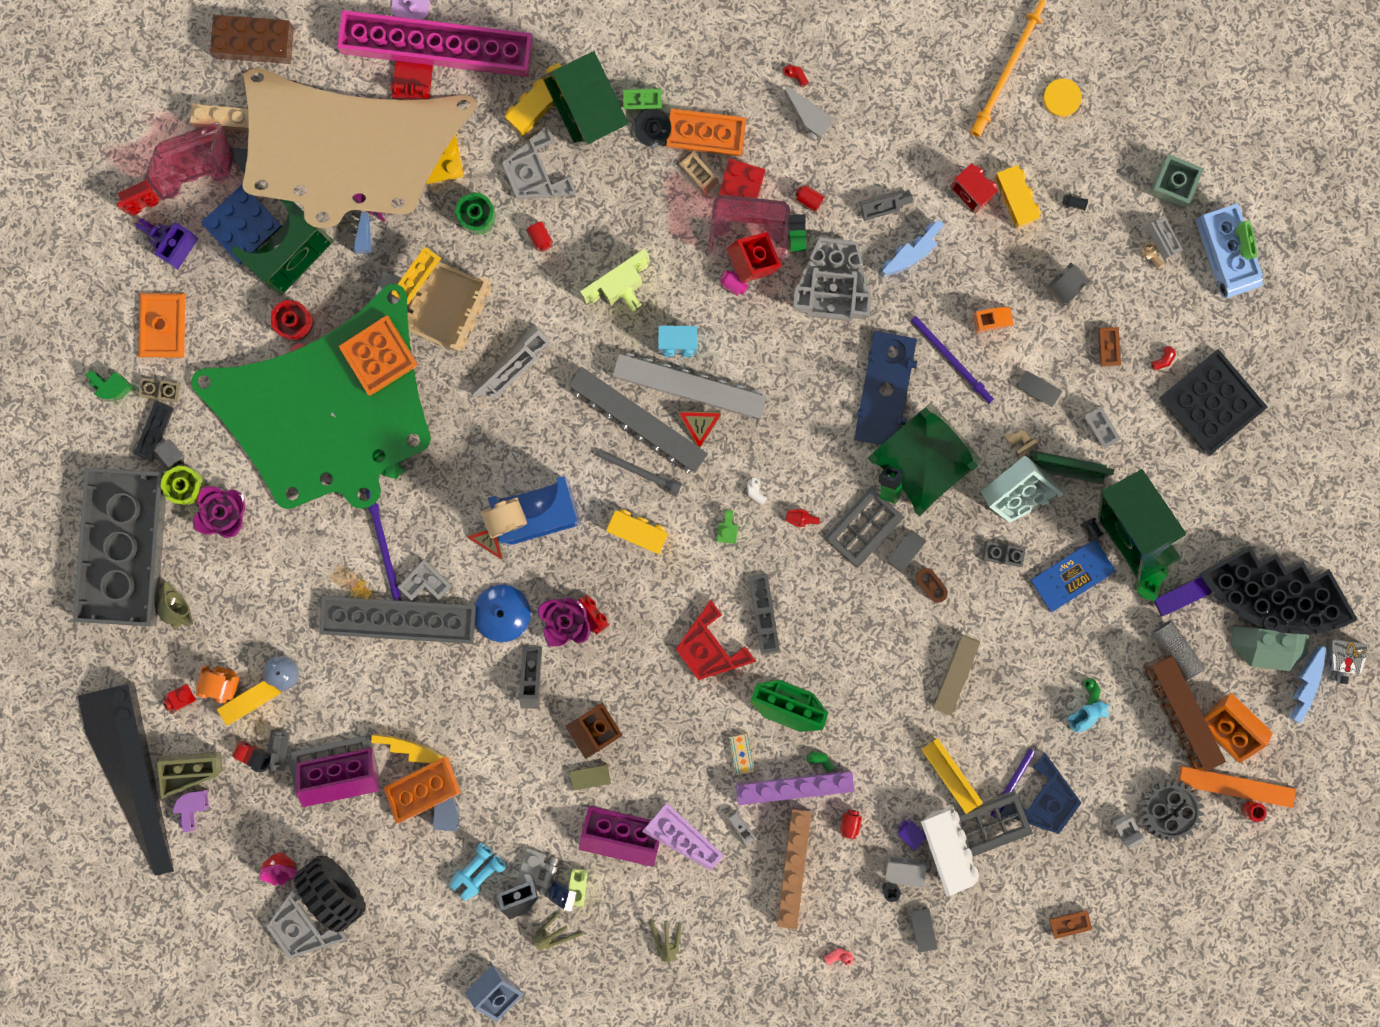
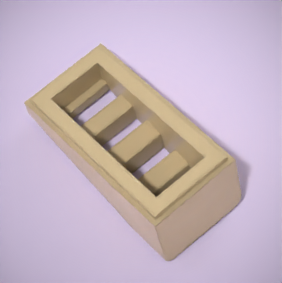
M694 152L679 163L681 168L704 194L719 183L714 173ZM695 160L696 163L688 169L687 166ZM701 166V168L697 172H695L694 174L692 173L696 168ZM704 172H706V174L698 180V177Z

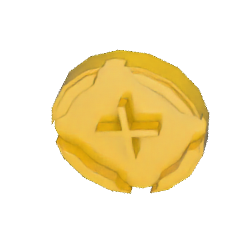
M1062 78L1051 82L1043 96L1045 108L1050 114L1059 117L1072 115L1079 108L1082 94L1077 84L1069 79Z

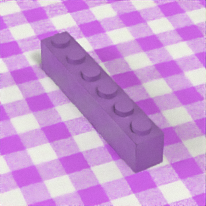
M851 770L736 784L738 805L855 792Z

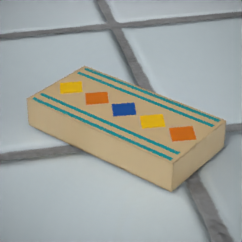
M748 733L730 736L736 775L755 772Z

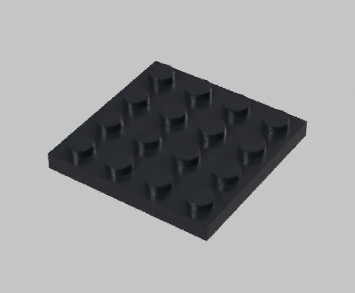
M1219 349L1215 350L1159 397V400L1207 456H1211L1268 408Z

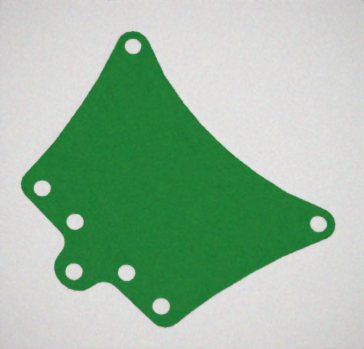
M399 284L387 285L359 313L320 339L297 350L262 362L238 367L200 369L192 376L191 385L193 390L222 420L260 472L280 507L292 509L332 492L344 495L348 503L355 508L363 509L370 507L377 502L381 494L379 483L381 472L424 451L430 445L431 436L420 402L414 369L373 395L368 396L339 348L341 344L387 315L411 352L407 294L405 289ZM394 290L400 294V300L396 304H391L387 300V295L390 291ZM201 376H207L211 381L210 386L206 389H202L198 385V379ZM410 434H416L420 439L416 447H411L407 444V437ZM377 449L383 450L385 453V459L380 463L375 462L372 457L373 452ZM325 472L330 473L333 477V482L328 486L320 482V476ZM289 487H295L298 490L299 494L295 500H289L286 497V490ZM361 488H367L370 491V498L366 501L358 498L357 494Z

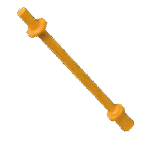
M1039 0L1033 13H1027L1026 18L1029 21L985 108L977 113V119L970 130L972 135L981 137L986 124L990 122V112L1035 24H1041L1042 22L1039 16L1046 4L1045 0Z

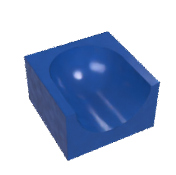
M565 476L558 477L557 483L541 489L505 498L497 496L488 498L490 508H494L495 504L502 501L507 503V501L513 498H518L526 517L527 525L499 536L500 543L510 546L582 525L570 481Z

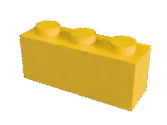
M1015 165L998 172L994 179L1015 228L1018 229L1037 221L1040 218L1039 214H1041L1038 204H1035L1033 201V191L1030 186L1027 187L1023 169Z
M615 510L606 532L659 555L668 536V533L665 532L666 528L658 524L655 527L648 525L649 521L639 516L637 519L630 517L631 513L626 510Z

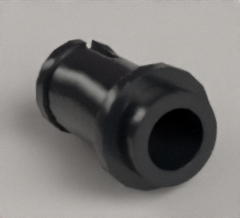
M1071 193L1065 194L1062 205L1065 208L1072 207L1083 211L1086 210L1088 199L1072 196Z

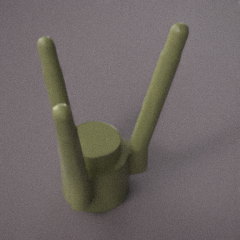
M557 912L542 928L536 931L537 935L532 940L539 951L544 948L548 950L555 945L582 936L583 932L553 941L552 938L567 930V926H564L552 934H549L548 931L544 932L560 915Z
M650 920L657 946V954L661 956V961L670 962L676 960V954L679 953L678 946L682 924L678 923L675 944L673 946V943H669L668 921H664L665 943L661 947L654 921Z

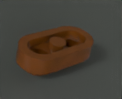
M923 568L917 572L916 582L929 599L936 603L943 602L948 596V591L934 571L929 568ZM924 574L929 576L926 582L922 580ZM936 589L940 590L941 592L940 596L938 597L934 595V591Z

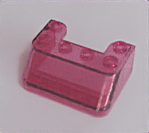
M215 122L169 138L156 145L145 178L161 200L175 198L179 194L182 183L195 181L199 177L211 175L214 181L219 182L225 181L229 177L233 156L224 128L219 122Z

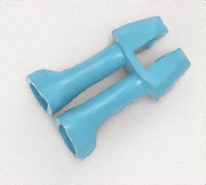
M481 842L476 847V857L464 870H457L449 884L453 891L460 887L462 883L467 886L459 896L463 901L480 892L479 886L494 871L502 872L506 869L505 863L495 854L474 878L471 877L493 854V851Z

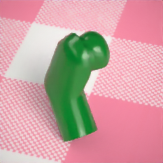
M1085 679L1083 685L1090 694L1087 704L1092 705V703L1098 702L1101 688L1094 679Z

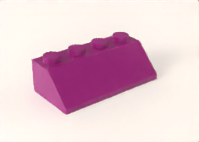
M372 747L296 763V795L302 807L379 792L378 772Z
M588 806L578 850L654 867L660 842L642 832L651 821L650 819Z

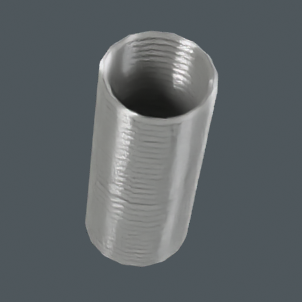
M1172 620L1161 624L1152 631L1151 634L1159 646L1163 648L1162 650H1164L1165 654L1174 657L1185 681L1194 678L1205 669L1202 661L1197 657Z

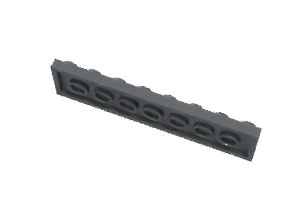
M322 596L319 634L474 644L476 606Z

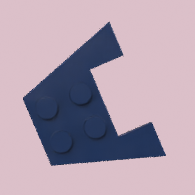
M1044 752L1033 768L1049 780L1028 809L1025 810L1023 808L1030 825L1059 834L1081 805V801ZM1013 803L1005 805L1000 814L1006 817L1017 812ZM1018 816L1012 818L1014 820L1020 821Z

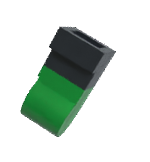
M806 214L788 215L790 252L806 251Z
M887 466L879 475L878 482L881 483V500L893 504L899 501L902 491V470ZM890 473H894L896 476L891 478Z

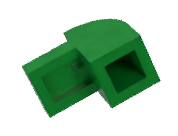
M93 370L86 374L90 379L88 383L97 390L94 395L108 401L120 400L134 388L129 381L117 372H114L106 381Z
M1168 567L1140 582L1137 579L1134 589L1137 590V593L1142 598L1154 602L1158 597L1159 586L1167 577Z

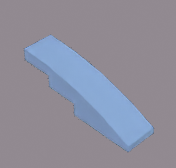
M1323 646L1315 647L1296 677L1302 681V684L1293 696V699L1299 703L1289 717L1295 723H1302L1317 692L1325 660L1326 648Z

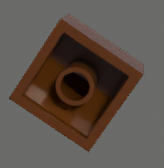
M603 702L565 726L585 759L622 736L621 731Z

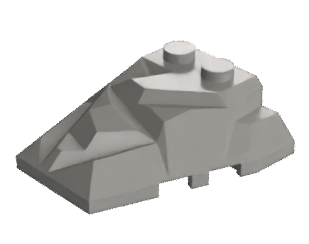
M819 237L806 269H804L802 277L795 288L794 310L800 313H807L809 317L842 321L870 317L872 297L868 290L867 277L862 267L863 262L857 241Z

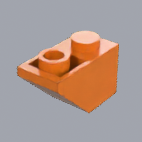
M1010 307L976 311L972 315L976 334L1014 326Z

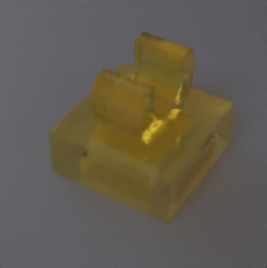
M361 577L350 592V595L357 598L360 593L368 599L372 593L370 589L365 587L368 581Z

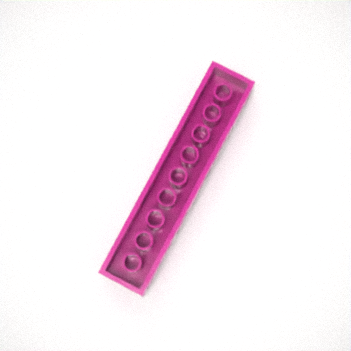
M342 10L337 48L342 55L529 77L534 39L532 33Z

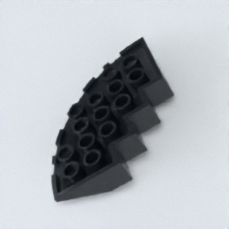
M1244 546L1199 573L1211 592L1228 609L1241 618L1269 630L1290 634H1315L1342 628L1358 620L1330 569H1321L1311 575L1303 561L1294 562L1284 567L1277 554H1269L1258 560L1251 546Z

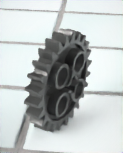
M1165 779L1164 785L1158 781L1157 788L1152 785L1150 786L1152 789L1151 793L1145 791L1148 798L1141 799L1145 805L1139 808L1145 812L1141 813L1140 816L1146 818L1142 823L1148 825L1146 829L1149 832L1153 831L1152 835L1154 837L1159 835L1161 841L1166 837L1167 841L1171 843L1174 837L1175 841L1179 842L1180 836L1187 840L1186 834L1189 833L1193 836L1192 829L1199 830L1196 823L1203 822L1199 819V816H1203L1204 813L1199 809H1202L1204 805L1198 803L1202 798L1196 796L1198 792L1195 789L1191 790L1192 786L1189 784L1185 786V782L1182 780L1178 784L1177 780L1173 779L1170 784ZM1177 793L1176 800L1170 801V795ZM1162 805V811L1154 813L1155 807ZM1170 808H1173L1175 811L1173 814H1171ZM1189 808L1188 815L1182 816V810ZM1174 820V826L1167 828L1168 821Z

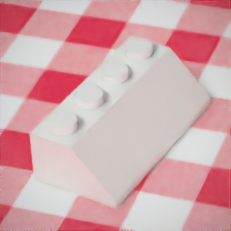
M954 807L934 811L921 821L946 896L974 886L979 878L978 870L972 862V852L967 848L965 842V832L960 828V818Z

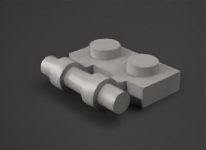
M528 848L515 886L533 880L535 886L539 885L541 887L539 894L546 896L548 889L552 886V877L557 872L559 859L551 857L550 863L544 862L545 853ZM541 868L547 870L544 880L538 878Z

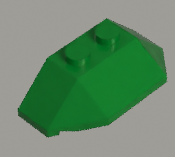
M779 679L756 684L750 700L763 718L799 732L823 730L829 713L824 709L814 693Z

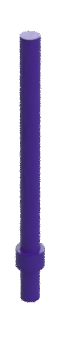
M915 316L911 322L973 387L972 390L976 394L979 393L990 404L994 398L984 388V384L981 381L978 382L924 323Z
M369 489L365 490L367 500L370 498ZM375 503L367 508L368 512L371 513L393 600L399 601L401 597L397 588L378 512L380 508L379 504Z

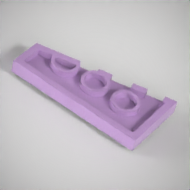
M668 803L659 810L642 831L710 871L723 857V854Z

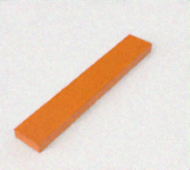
M1181 766L1178 784L1182 780L1185 782V786L1189 784L1195 789L1290 808L1294 806L1295 788L1210 771L1203 772Z

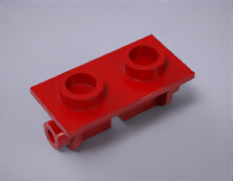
M585 595L578 600L588 612V622L592 633L594 632L597 635L609 626L606 616L600 613L595 601L591 597Z

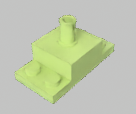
M643 249L580 291L586 304L589 302L591 304L595 303L601 298L600 295L603 293L610 305L623 298L631 312L635 311L636 307L639 308L642 304L632 291L642 285V279L637 270L641 272L648 267L647 263L650 260L647 251Z

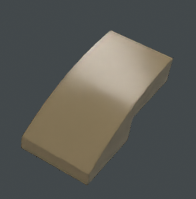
M141 377L138 397L177 402L180 383Z

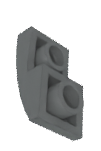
M1026 371L1017 386L1052 408L1062 393V390L1029 371Z
M911 529L889 557L887 563L903 573L927 540Z
M985 541L981 560L1023 567L1026 548Z
M930 909L911 911L918 952L938 950Z

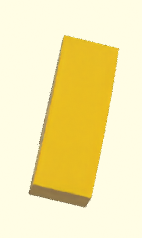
M263 681L221 706L217 711L226 726L258 709L282 692Z

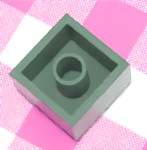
M1168 154L1160 164L1149 195L1184 209L1191 202L1204 168Z

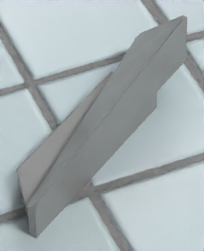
M536 324L470 390L473 397L486 395L497 397L538 359L536 353L551 342Z

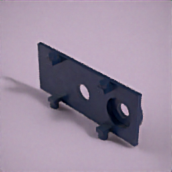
M878 331L873 332L870 353L867 356L868 365L860 408L857 411L858 419L854 440L882 445L901 428V425L906 424L907 418L903 417L911 370L912 368H917L918 361H913L917 338ZM890 347H896L898 350V355L895 358H891L887 354ZM882 383H890L893 386V393L890 396H883L880 393Z

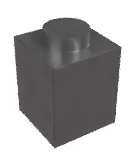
M170 439L167 441L163 440L155 446L154 456L166 471L184 462V455Z

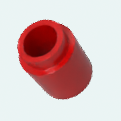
M1247 801L1242 806V814L1245 818L1254 822H1261L1265 819L1267 811L1263 804L1256 801Z
M848 809V812H843L840 827L842 837L856 839L857 835H859L862 821L859 811Z

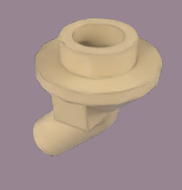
M1155 243L1146 244L1141 250L1144 258L1151 259L1158 269L1162 268L1165 264L1157 256L1159 250Z

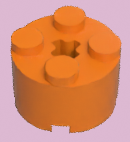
M210 665L202 666L196 686V696L202 698L212 697L218 703H226V700L234 699L240 675H236V672L219 666H216L215 669H209Z

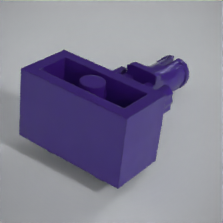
M143 218L139 222L145 227L138 223L136 224V229L156 240L153 241L148 238V242L155 249L154 254L177 270L199 239L191 231L176 222L173 226H165L158 223V226L163 230L150 224Z

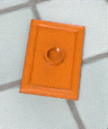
M140 293L138 357L184 358L185 293Z

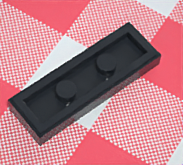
M155 401L134 455L152 462L154 461L155 446L162 441L174 408Z

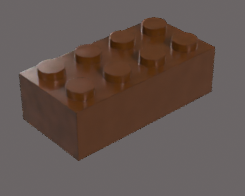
M213 15L210 53L216 59L291 64L294 26L289 20Z

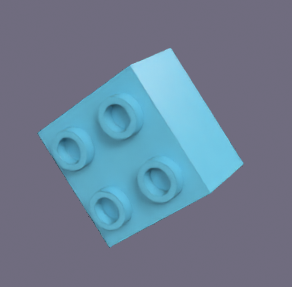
M659 326V354H663V357H674V354H682V357L687 358L693 357V354H697V326Z

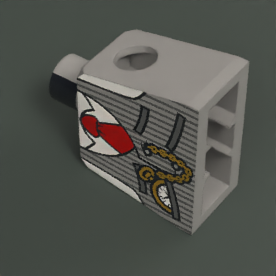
M1326 639L1328 670L1338 671L1337 683L1349 684L1350 673L1361 674L1369 644Z

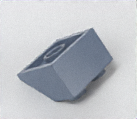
M493 965L465 992L476 1010L496 1022L524 995L501 970Z

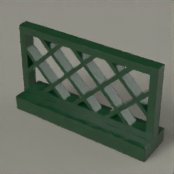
M1031 450L1029 457L1031 461L1046 473L1098 484H1104V478L1114 475L1115 470L1107 468V465L1034 450Z

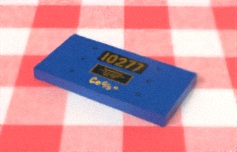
M1094 539L1030 581L1052 613L1116 572L1096 539Z

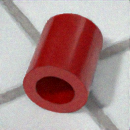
M808 185L800 186L795 194L798 197L796 199L797 202L815 213L825 198L823 194Z
M543 221L537 222L526 229L536 251L541 250V252H545L551 248L553 240Z

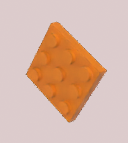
M387 315L339 346L368 396L373 395L418 366L414 356Z

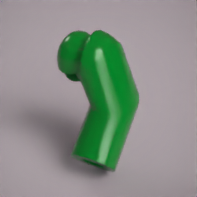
M812 751L807 755L806 759L809 764H822L826 772L835 768L824 752Z

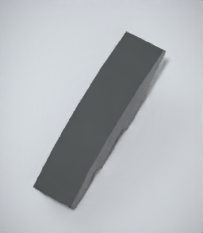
M768 574L748 576L761 656L780 653Z

